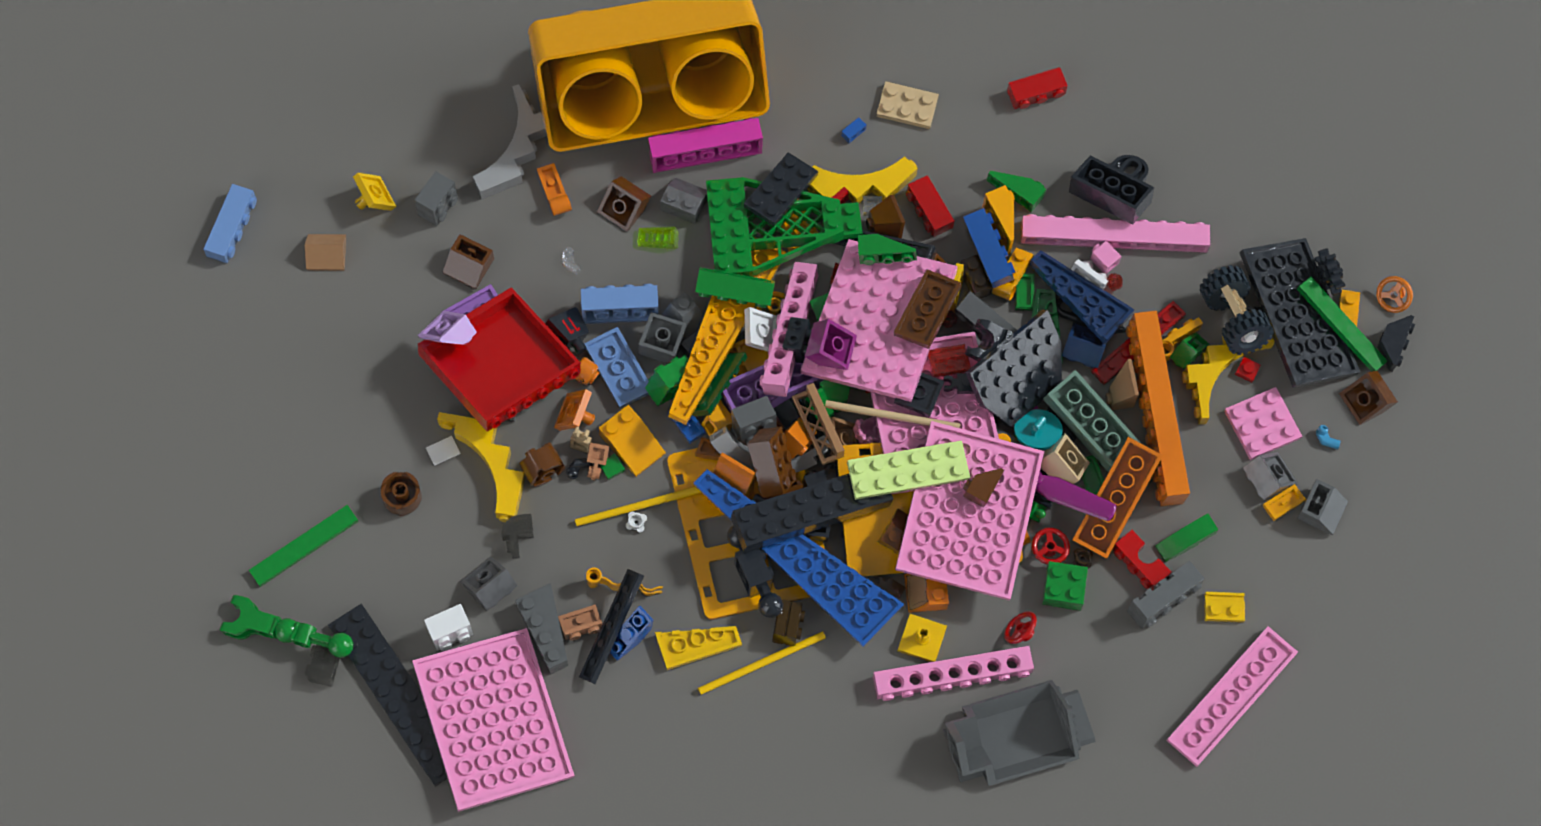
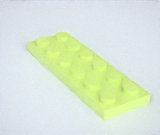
M962 440L847 461L855 500L970 479Z

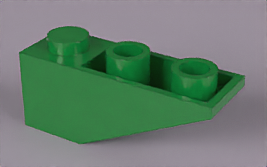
M879 234L858 235L860 264L909 263L917 260L915 248Z

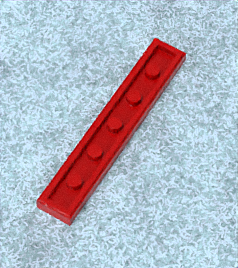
M1174 301L1157 314L1161 336L1186 316V313ZM1130 338L1101 361L1098 368L1094 367L1091 370V373L1103 385L1120 372L1128 359L1134 360L1133 355H1130L1129 352Z

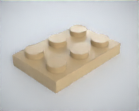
M885 81L876 117L930 129L939 94Z

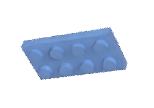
M618 327L584 343L590 358L598 365V372L619 409L649 395L645 389L649 381Z

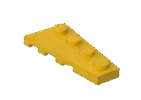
M736 626L703 630L692 629L689 631L676 630L663 633L655 632L667 670L742 646Z

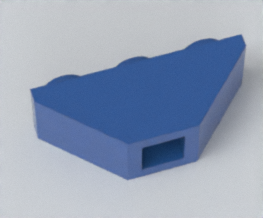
M638 606L622 625L610 653L617 661L637 646L652 629L653 619L641 606Z

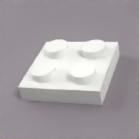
M751 307L746 308L745 344L768 352L769 345L773 343V330L777 329V316Z

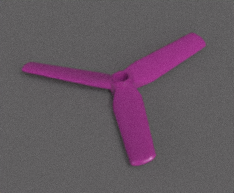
M1040 468L1035 491L1047 500L1105 521L1111 520L1116 511L1115 503L1061 478L1042 475V469Z

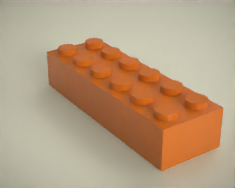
M1128 437L1097 493V496L1116 504L1114 516L1111 520L1105 521L1086 514L1072 540L1108 558L1163 455Z

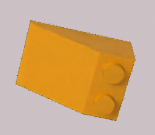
M1006 185L985 193L982 209H985L986 214L990 212L994 221L991 226L993 230H998L1001 237L999 242L1001 246H1005L1009 255L1014 242L1015 198L1012 191H1008Z
M629 404L599 427V436L636 477L666 454L648 427Z

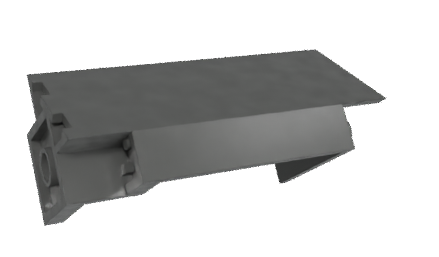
M1053 680L962 706L964 718L945 723L946 729H943L944 735L949 742V750L953 762L957 766L960 783L983 776L988 786L1080 759L1078 753L1081 750L1080 746L1096 742L1079 691L1074 690L1062 694L1060 687H1056Z

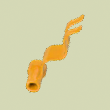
M593 567L586 572V580L590 588H596L599 584H604L611 590L618 591L621 583L616 584L608 578L602 577V573L598 568ZM642 584L639 587V590L645 596L661 594L662 591L658 589H663V586L647 589Z

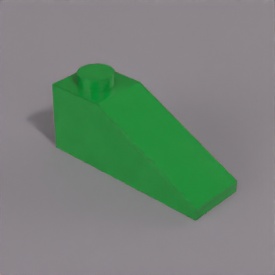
M991 170L987 176V181L996 188L1006 185L1008 191H1012L1015 198L1014 201L1030 212L1035 209L1046 193L1044 185L1039 181H1034L1032 178Z

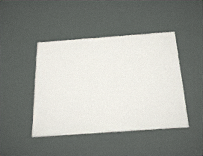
M452 436L426 447L434 466L461 454Z

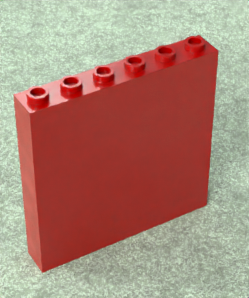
M512 287L466 314L477 332L470 342L462 345L425 339L418 343L419 356L487 432L497 428L508 418H513L521 410L529 408L537 400L545 398L553 390L561 388L567 381L577 378L581 373V362Z

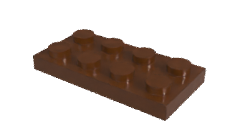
M926 269L893 332L894 336L929 349L961 289L962 283Z

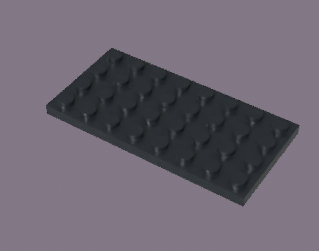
M1303 238L1242 249L1239 254L1262 312L1266 314L1273 328L1274 334L1272 337L1292 387L1295 388L1359 374L1360 370L1352 350L1297 290L1301 284L1312 277L1329 296L1325 284H1322L1320 281L1317 264L1307 239Z

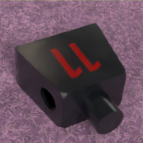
M577 307L547 320L545 324L567 348L573 347L577 354L587 349L583 340L589 334V330Z

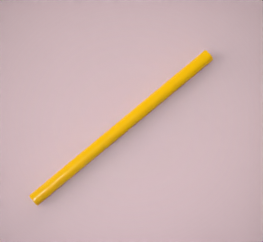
M696 486L577 518L575 519L576 526L702 492Z
M823 631L796 643L795 646L784 648L698 687L699 693L701 695L817 643L825 639L826 636Z

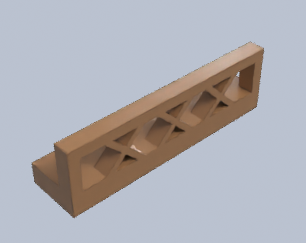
M814 383L806 386V391L792 396V399L822 465L844 457L845 450ZM808 396L810 400L809 407L801 406L798 400ZM809 413L818 417L816 425L807 421ZM816 430L825 433L824 441L815 438ZM824 446L832 449L835 455L824 458L822 454Z

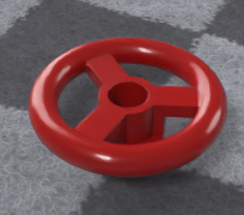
M1044 528L1034 535L1031 548L1036 559L1048 565L1049 561L1061 563L1067 558L1070 552V542L1061 530ZM1046 534L1047 540L1043 544L1042 549L1038 551V540ZM1052 534L1058 535L1063 540L1064 548L1056 545ZM1051 545L1054 549L1050 550L1047 546ZM1056 553L1061 554V556L1056 559H1047L1043 557V555L1046 557H1053Z
M1026 611L1015 616L1005 629V640L1010 644L1030 640L1034 635L1037 623L1036 615L1033 612ZM1023 618H1031V621H1028L1026 623L1021 622V619ZM1014 625H1016L1015 631L1010 637V632Z

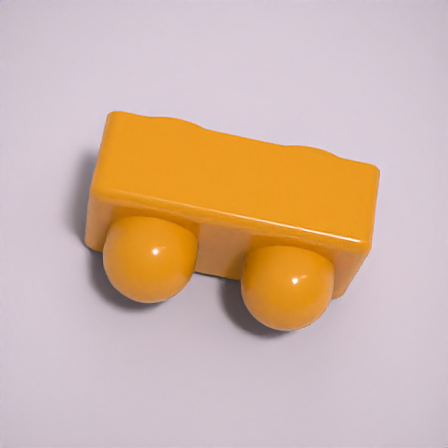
M649 0L592 11L580 10L568 15L534 21L528 29L540 108L549 146L555 151L574 150L758 117L765 114L770 107L763 31L752 0Z

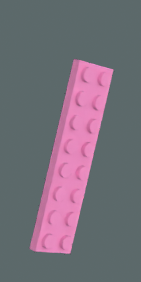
M1268 626L1166 741L1198 767L1296 656L1298 651Z

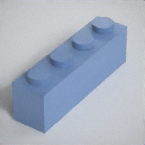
M235 184L231 185L203 249L206 257L228 263L229 259L234 256L235 245L237 241L241 240L242 229L244 225L248 224L249 213L251 209L255 208L257 203L253 190Z

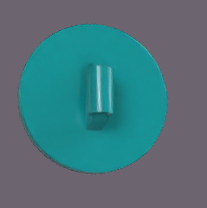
M1040 409L1029 411L1014 425V434L1017 440L1023 446L1038 450L1051 448L1061 438L1063 432L1060 420L1054 414Z

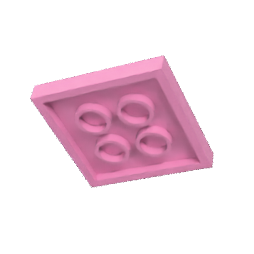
M1276 387L1224 410L1250 461L1302 438V434Z

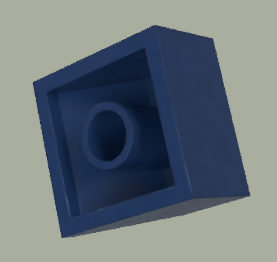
M1073 322L1062 356L1072 362H1081L1089 368H1098L1106 344L1104 345L1088 327Z

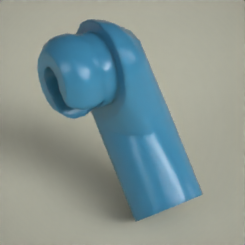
M1320 425L1316 430V436L1323 446L1339 449L1341 440L1330 438L1328 427Z

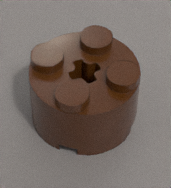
M550 442L537 450L535 448L528 450L525 453L526 457L519 463L530 484L536 487L553 480L551 476L555 473L559 476L565 469V465Z
M393 472L386 476L382 482L381 497L385 507L391 513L405 516L415 511L422 500L421 490L417 479L408 472Z

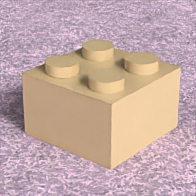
M1064 434L1051 448L1044 451L1041 469L1048 476L1058 477L1071 484H1075L1080 480L1090 462L1070 438Z

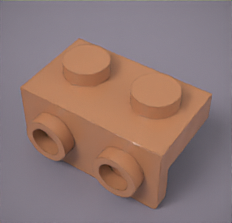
M596 604L558 616L565 640H577L586 633H589V635L596 634L602 627V621Z

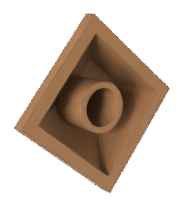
M1131 359L1126 361L1111 384L1108 393L1105 395L1106 403L1110 405L1112 411L1133 408L1139 396Z

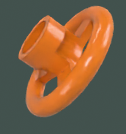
M1390 276L1379 283L1376 297L1383 309L1391 313H1399L1405 311L1412 303L1413 291L1405 279L1398 276ZM1397 282L1390 291L1382 292L1387 283ZM1407 291V300L1404 303L1402 298L1405 297ZM1383 298L1395 300L1398 307L1387 305Z

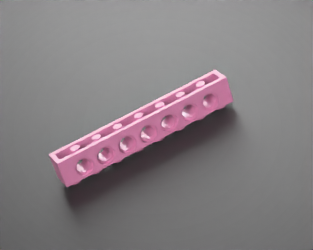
M795 262L793 269L789 271L790 281L785 286L786 296L785 299L781 300L782 311L781 314L777 315V329L773 330V343L768 348L769 358L764 362L765 372L760 377V386H762L765 395L787 396L795 366L794 351L783 350L782 346L790 318H808L811 306L810 300L813 299L819 277L817 264Z
M1025 646L877 671L873 674L877 700L890 701L894 697L901 695L902 698H908L913 696V693L921 692V694L925 695L937 689L948 691L955 686H960V688L970 687L972 683L979 682L980 685H984L996 679L1007 681L1013 676L1025 678L1030 676L1034 666L1030 647ZM1013 661L1016 663L1017 667L1013 669L1009 668L1007 666V662ZM993 664L997 667V671L991 672L987 666ZM975 668L978 674L971 675L968 669ZM956 671L959 677L951 678L948 673ZM936 674L940 680L936 682L931 681L929 676ZM916 677L920 680V683L913 685L910 679ZM898 681L901 686L893 688L890 682Z

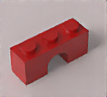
M1132 529L1115 543L1113 553L1119 560H1123L1127 564V569L1130 573L1138 576L1144 588H1150L1153 591L1155 590V585L1164 578L1168 579L1172 572L1159 558L1150 564L1144 563L1139 559L1138 553L1143 549L1145 542Z

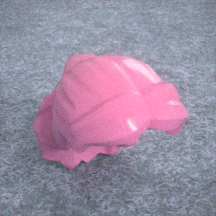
M875 416L866 420L860 419L855 421L853 430L855 438L858 439L860 444L881 443Z

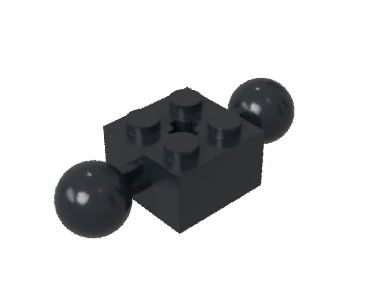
M732 525L727 532V540L731 546L740 550L735 552L734 565L749 598L760 595L758 608L763 616L768 618L777 617L783 610V601L779 595L771 593L774 573L771 566H767L765 563L766 555L762 548L744 553L735 528Z

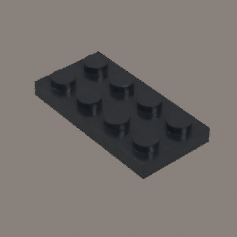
M788 152L745 201L744 208L772 226H775L818 176V171Z

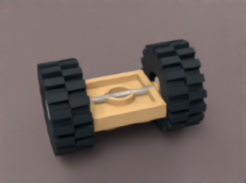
M1229 265L1228 268L1223 266L1221 270L1216 269L1213 274L1209 273L1207 275L1208 278L1202 280L1203 283L1200 284L1199 289L1207 307L1211 310L1214 309V311L1219 309L1223 311L1227 307L1231 308L1236 317L1229 319L1230 323L1226 322L1225 327L1222 328V336L1229 350L1233 354L1241 355L1243 353L1247 355L1250 351L1253 353L1255 349L1258 348L1260 350L1263 348V344L1267 345L1269 343L1268 340L1272 339L1274 331L1264 312L1261 310L1256 312L1255 309H1251L1250 312L1246 310L1247 306L1244 300L1246 299L1245 296L1249 295L1251 287L1243 270L1238 266L1233 268L1232 265Z

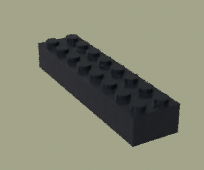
M845 474L733 510L731 521L743 552L747 553L890 507L893 497L890 493L855 500L850 475Z

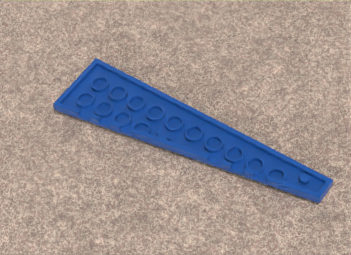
M708 469L693 483L730 520L733 510L756 503ZM804 535L762 548L768 557L862 647L904 606V603L876 586L869 579L864 578L856 570L845 565L841 560L829 554L828 551Z

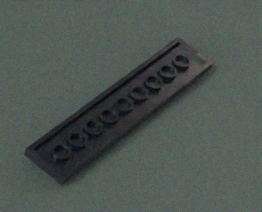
M361 603L328 624L333 634L346 633L352 638L353 650L348 655L436 787L448 778L422 693Z

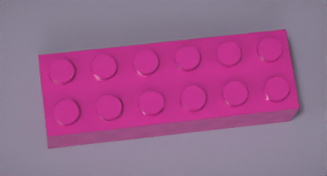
M747 118L738 122L730 121L721 125L713 124L704 128H691L688 131H674L665 135H653L648 138L653 173L762 154L763 136L759 118Z

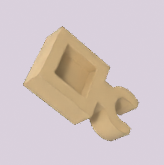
M577 426L571 436L570 448L588 453L591 437H588L589 430L586 429L585 432H581Z

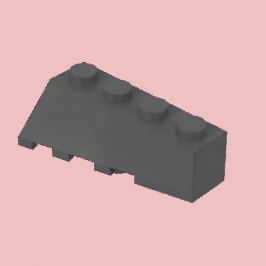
M971 291L965 295L954 310L957 313L955 316L962 322L967 321L971 325L970 328L977 334L981 333L975 327L978 319L992 321L1013 333L1017 331L1016 328Z

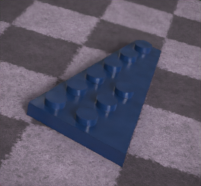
M1040 250L1031 259L1029 265L1104 345L1133 315L1135 309Z

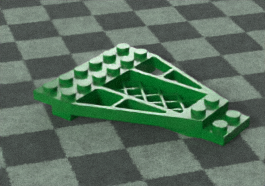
M744 177L706 180L715 270L753 277L825 244L836 243L843 239L858 238V235H863L859 202L840 204L839 199L804 191L799 199L803 200H797L786 212L787 214L775 226H772L744 208L746 201L744 187L748 186L757 189L762 181ZM811 212L818 215L814 221L808 217ZM793 213L799 217L796 222L789 219ZM756 217L762 220L758 226L752 222ZM821 220H823V227L818 224ZM803 221L810 224L806 229L799 226ZM785 222L791 226L787 231L781 228ZM766 224L772 227L768 233L762 229ZM748 226L754 229L750 234ZM813 228L820 231L819 233H810ZM795 229L801 232L800 235H792L791 233ZM776 231L782 234L781 237H773L772 235ZM757 233L764 236L758 239L753 238ZM801 246L790 252L781 254V248ZM778 249V257L758 266L752 265L751 251Z

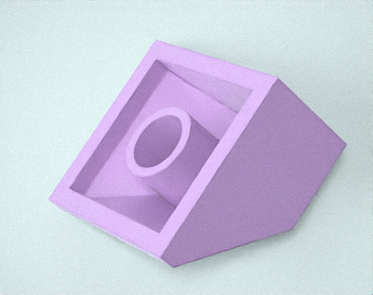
M443 311L418 334V337L442 343L464 345L470 342L477 332L466 314Z

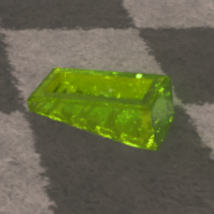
M676 227L639 228L638 246L677 249L679 231ZM646 233L649 234L648 241H645ZM653 234H656V241H653ZM661 234H664L663 241H661Z

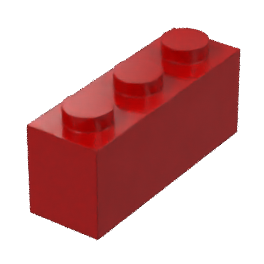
M1058 67L1009 82L1007 93L1014 110L1018 108L1025 109L1031 104H1041L1048 99L1064 96L1068 85L1061 68Z
M926 175L908 184L906 196L910 202L914 203L916 214L919 218L922 217L926 231L931 233L934 238L952 229L954 219L929 176Z

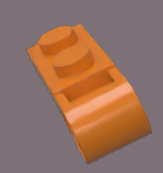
M552 163L537 168L539 179L553 215L556 216L571 211L572 207L569 198L565 193L555 164Z

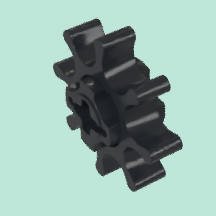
M1328 248L1318 251L1319 256L1314 259L1318 264L1317 271L1322 284H1325L1326 289H1330L1332 296L1342 293L1341 288L1345 287V283L1341 279L1343 278V269L1340 268V263L1336 260L1335 253L1330 255Z

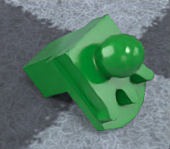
M1033 501L1029 518L1040 523V519L1046 515L1044 510L1047 507Z

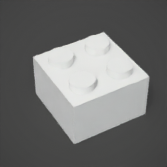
M461 604L424 620L437 651L440 649L441 651L447 650L452 647V644L458 641L460 643L465 642L473 635L470 623Z

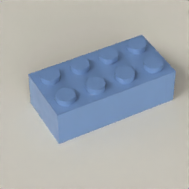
M608 285L604 288L588 286L585 289H581L582 318L585 324L648 321L651 312L659 314L657 285H624L623 287Z

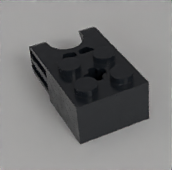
M978 319L975 327L982 334L981 344L977 348L967 346L965 355L979 362L1011 336L1013 332L1002 328L992 321Z

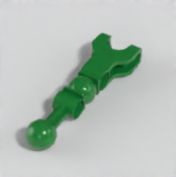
M233 595L230 601L236 609L241 611L239 618L234 622H222L219 628L224 635L238 640H243L256 634L278 639L283 643L293 642L295 645L310 648L311 644H316L329 648L330 653L338 658L350 655L353 650V640L346 633H336L333 636L317 633V628L312 625L296 622L291 618L281 619L279 616L259 611L258 607L249 598L239 595Z

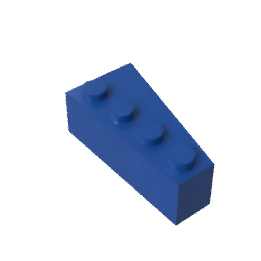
M983 208L964 216V221L993 288L1014 280V267L1011 262L1007 263L1005 257L1008 256L1005 246H1000L998 240H1001L998 230H993L991 226L994 221L990 212L986 214Z

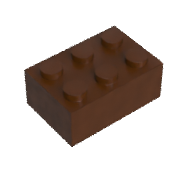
M781 426L760 429L748 443L762 498L785 494L796 480V471L792 468L791 453L786 446L787 438Z

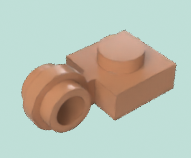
M590 442L587 462L594 463V465L589 466L587 477L591 478V480L599 479L601 468L598 467V464L606 465L609 451L608 445Z

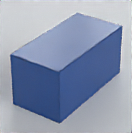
M858 117L842 130L841 136L850 143L866 130L867 125Z

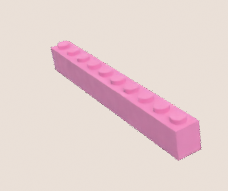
M1028 214L1023 216L1021 221V244L1095 247L1097 244H1103L1107 241L1113 248L1207 253L1210 247V225L1202 222L1186 224L1183 221L1167 223V221L1163 220L1157 222L1139 220L1132 225L1122 219L1074 218L1072 216L1062 218L1053 215L1041 217Z

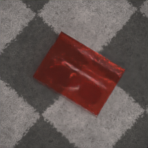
M965 344L929 350L928 358L932 376L936 378L968 371L971 365L969 357L965 355Z

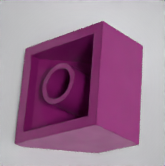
M830 319L815 322L805 358L820 366L848 370L857 335Z

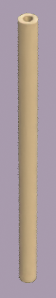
M826 400L825 408L926 426H930V422L934 421L960 428V423Z

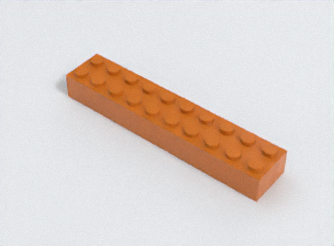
M1157 311L1134 313L1131 320H1129L1128 326H1126V335L1130 337L1131 341L1129 352L1134 358L1132 364L1134 373L1137 374L1136 383L1141 397L1139 398V407L1143 409L1144 413L1142 424L1147 430L1145 441L1147 446L1163 455L1152 475L1153 482H1156L1157 485L1155 490L1156 500L1160 502V507L1183 504L1190 495Z

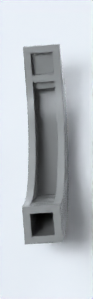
M726 426L710 435L711 444L720 454L722 452L755 472L749 448L737 440ZM825 435L818 438V440L824 441ZM813 443L802 456L797 454L791 459L792 468L796 472L817 464L815 456L818 454ZM824 446L822 454L827 452L828 447Z

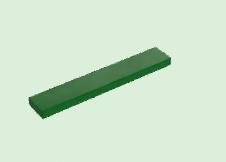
M1312 277L1297 288L1301 295L1371 372L1377 371L1387 362L1385 357Z
M346 505L249 569V572L261 587L359 521L349 506Z

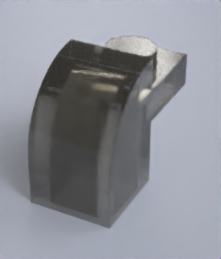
M531 514L513 516L503 525L502 540L506 541L507 553H511L512 559L520 558L518 539L534 538Z

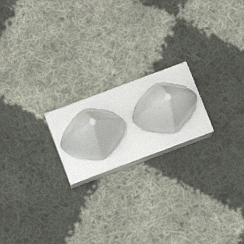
M1078 259L1071 268V270L1103 290L1108 283L1106 273H1097L1093 270L1092 260L1080 261Z

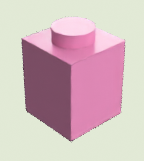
M1105 241L1103 244H1097L1092 249L1090 260L1103 273L1107 274L1119 264L1122 256Z

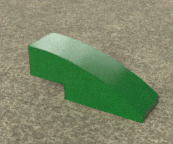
M1208 513L1167 537L1155 547L1166 563L1215 535L1218 528Z

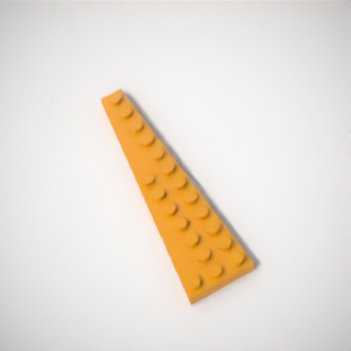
M778 249L751 251L752 265L758 266L778 257ZM780 265L753 277L772 280ZM712 295L668 417L684 425L687 424L745 326V309L749 307L755 309V303L740 304L735 299L730 298L729 301L717 299L718 296Z

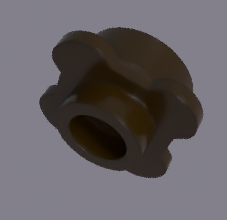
M1079 548L1074 550L1075 560H1073V565L1084 566L1089 569L1092 566L1090 562L1093 556L1092 551L1080 550Z

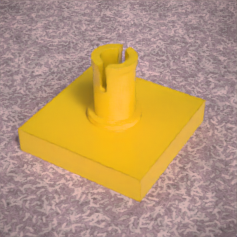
M357 173L353 176L362 194L355 200L356 206L359 209L363 210L368 205L369 208L392 211L397 207L381 176Z
M910 614L898 647V652L928 662H936L947 626Z

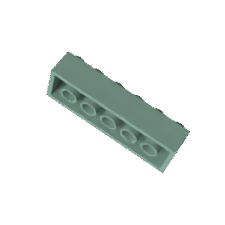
M1076 370L1043 398L1108 473L1126 439L1130 437L1139 442Z

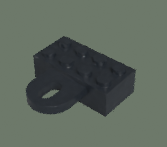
M1090 155L1071 176L1069 193L1133 225L1152 203L1155 187L1145 183L1149 168L1147 163L1140 157L1122 155L1109 165ZM1129 166L1137 168L1132 174L1124 172Z

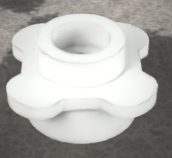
M630 512L626 528L628 530H637L639 533L643 532L647 516Z

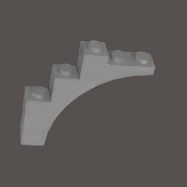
M519 84L512 87L518 107L517 127L513 139L507 150L494 164L473 176L474 185L481 200L523 183L522 175H524L521 165L536 159L535 152L537 148L534 141L547 136L541 112L536 113L533 105L528 104L527 100H529L527 92L525 89L522 90Z

